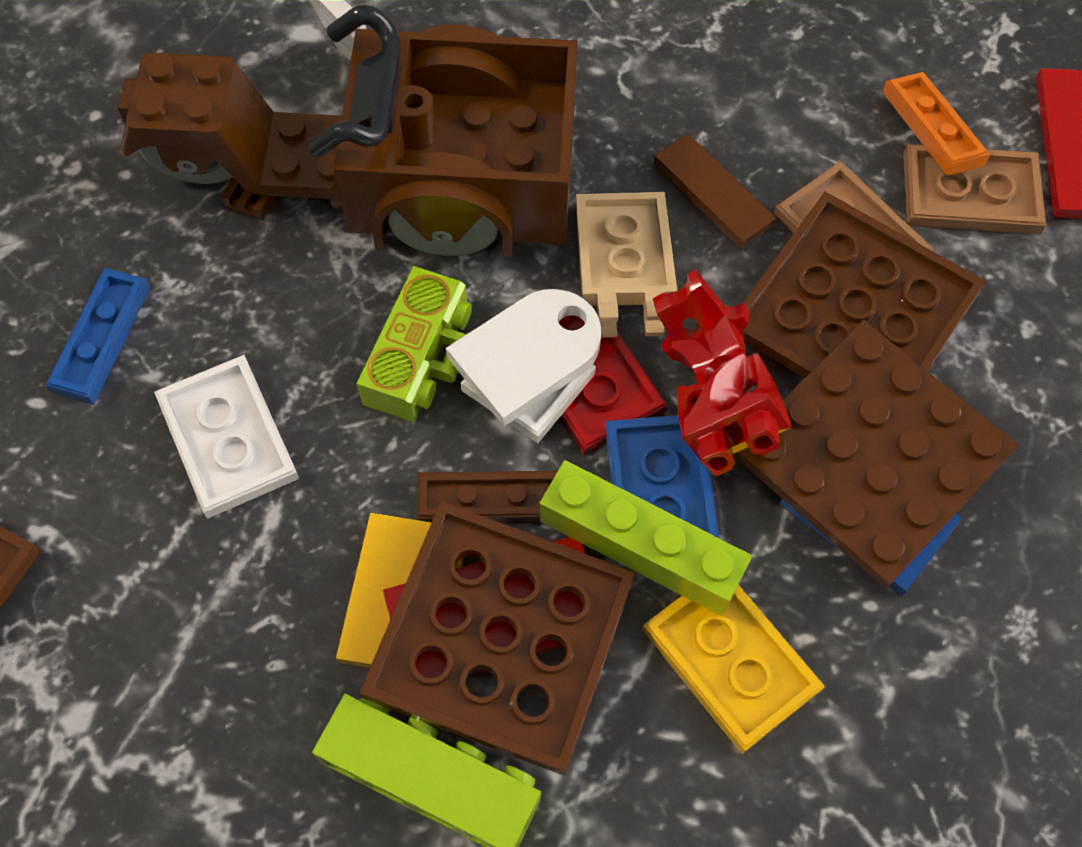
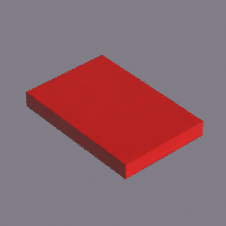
M592 306L597 313V306ZM574 315L566 316L559 321L561 327L570 331L578 330L585 325L580 317ZM618 332L617 337L601 338L599 353L593 363L596 366L595 375L560 416V419L583 455L606 444L605 421L651 418L666 413L667 404Z

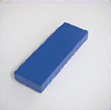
M108 268L103 269L45 385L50 393L95 404L151 288L147 278Z

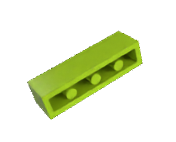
M566 460L563 461L539 503L540 522L720 616H723L753 556Z
M347 694L343 695L312 752L321 764L483 847H519L541 801V791L533 787L536 780L532 776L509 765L502 772L484 763L487 757L486 754L467 743L458 741L455 748L437 740L436 737L439 732L423 721L410 717L407 724L388 715L391 709L362 698L357 700Z

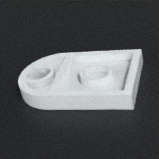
M558 289L541 290L522 298L446 348L447 358L505 427L591 367L600 349L601 324L593 307L580 296ZM574 315L580 317L585 325L578 330L570 331L561 327L559 321L566 316Z

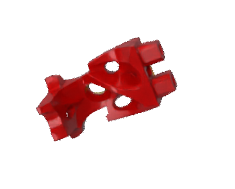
M695 269L688 273V281L679 291L661 293L653 298L656 313L668 333L662 342V350L671 360L679 361L694 371L698 382L688 387L682 385L677 388L679 425L682 439L711 474L718 476L732 470L735 464L734 453L749 447L753 454L765 455L778 449L780 445L779 433L791 428V421L777 386L764 361L758 353L746 356L743 330L749 323L750 313L745 303L732 307L725 306ZM686 318L696 320L695 329L686 328L682 324ZM757 385L754 391L748 392L752 386Z

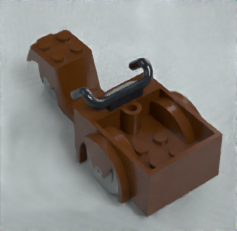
M357 5L327 26V34L334 42H340L355 31L342 115L274 112L233 58L228 56L149 52L141 57L136 79L125 78L118 104L119 113L125 124L120 146L121 153L126 157L138 150L151 166L175 179L198 184H214L234 178L245 190L252 194L330 199L332 207L343 208L349 233L373 235L375 250H385L388 228L386 217L391 231L398 239L414 249L434 255L461 256L478 252L495 241L499 230L503 240V257L513 256L514 242L566 245L578 40L503 37L480 28L457 24L433 26L418 32L397 31L389 17L380 9L369 5ZM362 25H368L374 30L357 28Z

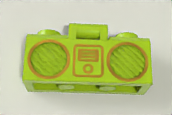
M413 266L356 383L362 405L415 423L421 408L428 409L433 401L437 383L432 380V377L446 382L455 381L459 371L447 358V353L442 362L437 360L444 345L450 346L466 335L457 331V329H465L472 311V304L467 302L466 285L464 283Z

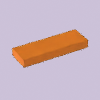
M924 72L886 81L883 94L947 176L986 166L990 153Z

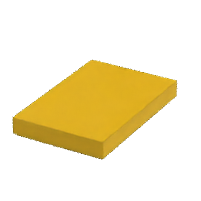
M370 513L336 655L338 663L370 668L390 622L383 589L407 582L431 522ZM465 557L456 563L455 569L463 567Z
M739 585L723 616L681 596L642 627V631L741 754L745 753L825 687Z

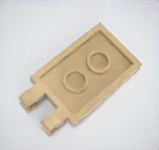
M665 192L576 194V221L582 298L591 306H597V315L601 324V338L617 337L618 305H643L645 336H664V326L656 313L653 298L661 293L677 291Z

